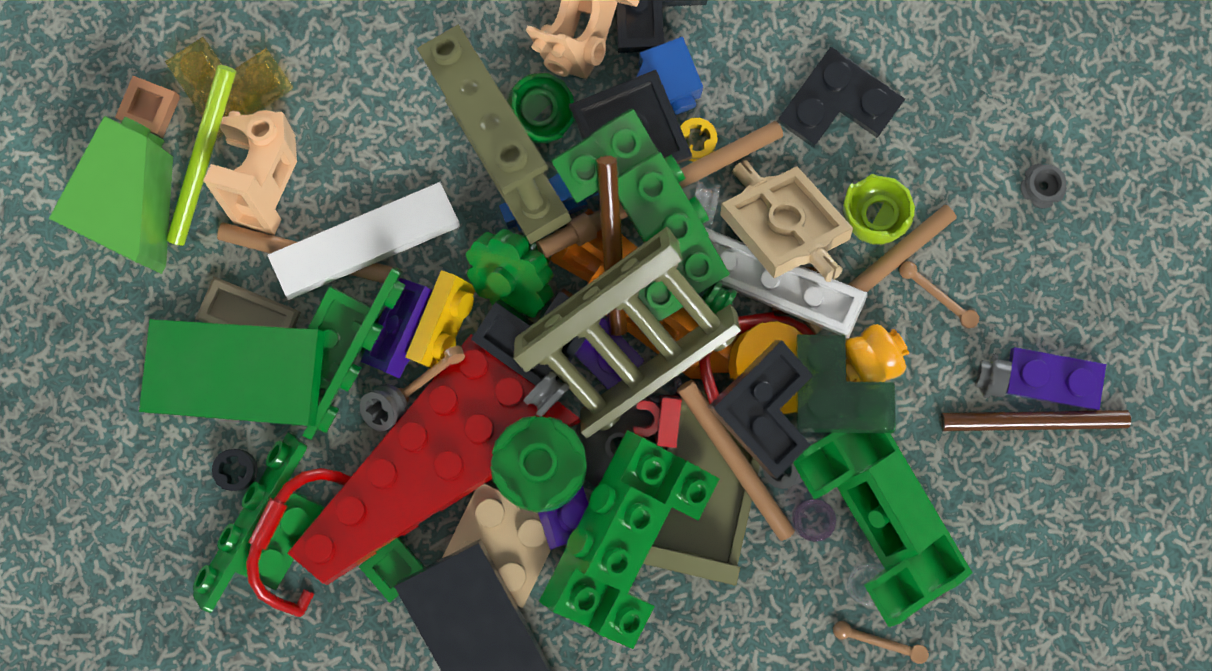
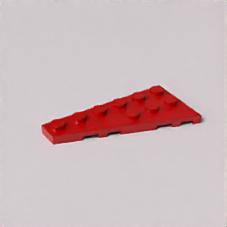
M473 334L460 346L465 355L464 360L457 364H450L434 377L287 553L325 585L332 583L375 555L377 550L394 539L411 532L425 519L438 511L445 510L492 479L491 459L495 441L509 425L524 417H539L536 414V405H527L523 401L536 386L471 340ZM559 401L542 416L559 419L570 428L581 422L577 415Z

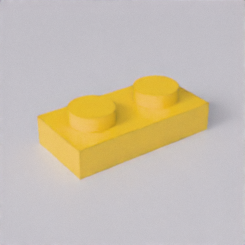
M441 270L405 356L406 358L431 368L445 357L444 352L447 349L456 346V337L462 322L470 314L473 307L475 290L472 284L457 275Z

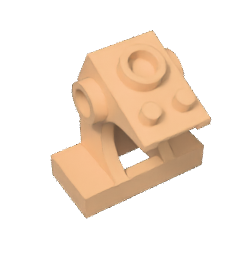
M561 0L559 12L552 25H544L541 30L527 25L526 31L533 41L531 47L540 53L545 67L552 73L562 77L570 74L587 79L594 66L600 65L605 57L606 38L617 3L637 7L639 0ZM581 12L590 14L585 31L580 37L574 38Z
M261 110L254 114L241 115L237 111H231L229 116L222 118L220 129L224 133L228 144L249 150L247 158L235 170L211 164L203 181L232 223L275 235L282 220L275 209L297 163L295 134L283 112Z

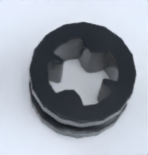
M241 449L223 451L215 458L212 465L214 481L222 489L228 491H239L248 488L256 480L258 473L257 462L253 455ZM235 456L238 457L239 465L246 466L247 469L245 476H238L240 482L236 484L231 483V475L224 474L223 471L224 465L232 464L230 458Z

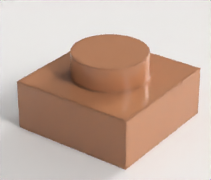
M132 76L115 118L122 122L124 116L150 129V133L163 138L180 96L172 90Z

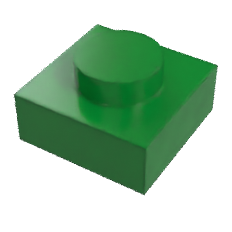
M398 537L377 550L376 554L362 563L359 568L390 603L399 596L394 587L396 582L425 568V566L402 539Z

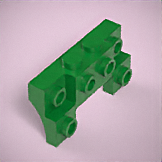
M629 109L551 160L576 203H579L599 190L597 159L603 156L615 157L617 159L619 202L644 243L664 228L668 227L678 239L682 260L678 263L677 269L697 293L702 292L730 275L703 226L704 223L709 221L706 211L696 196L690 199L686 197L679 185L680 182L685 180L682 170L671 154L664 158L661 152H658L634 109ZM654 280L639 291L638 298L659 322L683 308L662 281L655 282Z
M875 407L812 443L793 462L814 500L829 493L834 488H838L882 563L884 569L865 583L864 586L888 627L902 623L932 600L961 584L973 573Z
M627 430L601 482L592 492L589 505L577 528L571 533L567 547L539 602L550 611L589 627L598 635L633 649L655 607L646 600L629 593L639 570L671 508L699 521L720 478Z

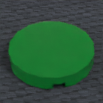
M536 416L524 417L509 425L495 441L492 451V479L501 495L519 509L534 513L556 510L570 502L583 485L587 471L584 446L576 432L559 419Z

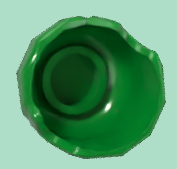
M550 73L529 74L519 80L509 92L507 103L534 143H549L563 138V135L574 122L569 110V104L574 103L573 95L563 80ZM551 104V114L547 119L543 121L533 120Z

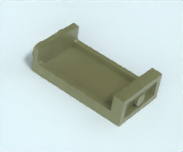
M701 391L709 403L706 392ZM680 396L679 398L682 402L677 447H667V451L720 478L699 521L671 508L643 564L736 586L740 571L738 562L752 499ZM727 429L758 475L759 463Z

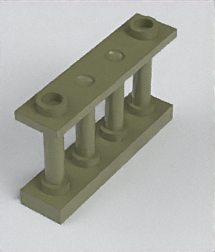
M459 24L419 46L417 50L445 95V102L530 244L572 221L567 209L544 174L548 170L546 163Z
M668 227L664 228L515 337L514 360L525 372H528L539 363L541 365L547 364L583 403L584 407L580 409L581 433L586 438L598 430L605 431L614 426L624 412L713 350L720 351L729 346L735 339L736 334L741 331L737 312L731 304L714 314L678 271V263L682 260L678 239ZM654 280L655 282L662 281L699 325L677 342L638 298L639 291ZM615 308L616 310L623 309L660 352V354L640 368L634 365L599 325L601 318ZM576 336L579 338L585 337L622 379L601 395L561 352L563 346Z

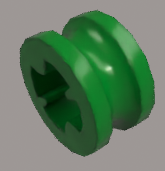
M721 280L708 287L701 297L714 314L729 304L732 305L737 295V291L733 288L725 290L722 287L723 281Z

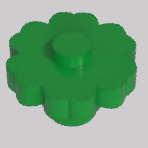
M507 229L500 230L496 235L485 232L473 242L471 248L466 252V258L472 265L467 270V277L473 284L475 292L482 298L490 299L492 306L501 299L521 314L533 318L553 298V290L548 285L554 277L551 268L548 266L551 256L545 258L538 251L536 242L530 244L526 236L515 234Z

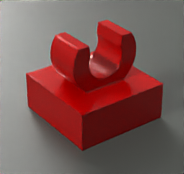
M660 395L658 406L650 400H641L636 404V409L651 411L653 421L646 427L633 426V433L641 437H650L655 434L657 446L676 448L682 400L678 396Z

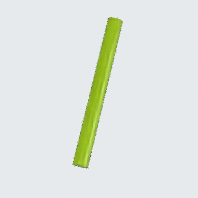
M217 65L166 240L175 245H185L236 75V70L224 65Z

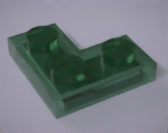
M797 335L796 357L813 375L796 393L797 430L799 432L894 433L896 430L895 382H846L845 335Z

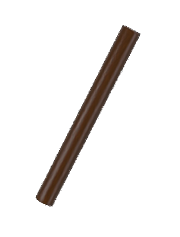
M603 156L597 159L604 272L623 259L617 159L613 156ZM613 309L607 314L609 334L613 336L624 335L627 333L626 312L623 309Z
M1128 410L941 413L942 431L1128 429L1131 425V415Z

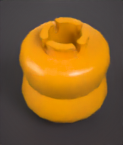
M873 324L866 328L860 336L849 338L841 344L840 352L843 360L837 361V365L843 377L852 388L859 384L866 392H874L886 380L900 377L905 372L906 363L903 356L909 355V351L904 340L895 329H891L888 333L883 326Z

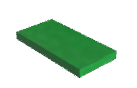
M149 319L139 412L316 427L325 331Z

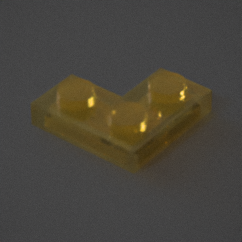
M201 37L166 60L165 63L200 115L203 116L217 65L223 64L207 40ZM267 48L234 69L236 70V75L223 117L229 116L231 111H237L241 115L254 114L294 89ZM220 128L217 135L218 139L224 135Z

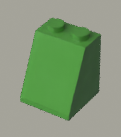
M104 116L49 219L138 264L162 274L167 261L168 241L166 239L169 231L173 156L162 149L165 141L150 133L151 130L125 116L121 124Z

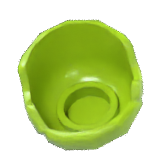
M870 174L860 182L849 185L842 212L845 220L853 227L852 233L860 241L872 245L886 244L905 234L911 227L915 205L909 189L898 180ZM883 202L873 223H870L867 219L868 208L874 203Z

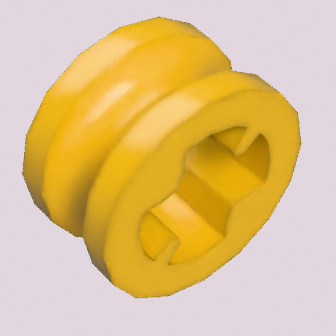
M691 118L682 123L680 127L685 139L689 138L691 129L697 128L700 129V135L705 132L709 140L704 141L701 151H693V145L689 147L692 153V158L689 161L694 162L714 152L717 143V132L708 120Z

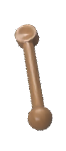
M905 261L900 265L899 273L903 278L913 279L960 318L963 327L974 328L978 325L979 316L975 311H965L917 272L915 263Z
M450 347L444 352L445 357L404 389L398 388L404 395L407 403L411 394L450 364H457L464 360L465 355L462 347Z
M839 621L833 627V633L838 639L844 640L850 637L910 656V659L917 664L925 663L929 656L928 650L922 645L917 644L910 647L852 629L849 623L845 621Z

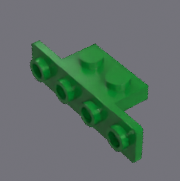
M396 267L390 270L372 306L355 299L333 286L328 288L307 328L325 331L320 388L326 390L318 405L316 427L307 426L303 434L304 437L312 440L318 430L327 433L339 411V408L333 406L332 403L340 389L349 392L362 368L354 364L362 347L371 351L384 327L376 322L384 306L390 309L394 308L405 288V284L398 281L403 271Z
M288 432L283 441H278L273 445L266 459L267 468L259 482L252 483L244 494L241 513L235 523L228 524L221 533L217 545L219 549L211 564L203 566L197 574L193 584V597L201 610L208 613L213 611L235 572L247 577L246 561L251 547L249 543L250 537L269 499H274L284 484L289 481L307 450V445L297 436ZM296 491L292 493L285 503L287 508L267 549H262L258 563L262 583L273 590H277L294 560L287 553L324 509L319 503Z

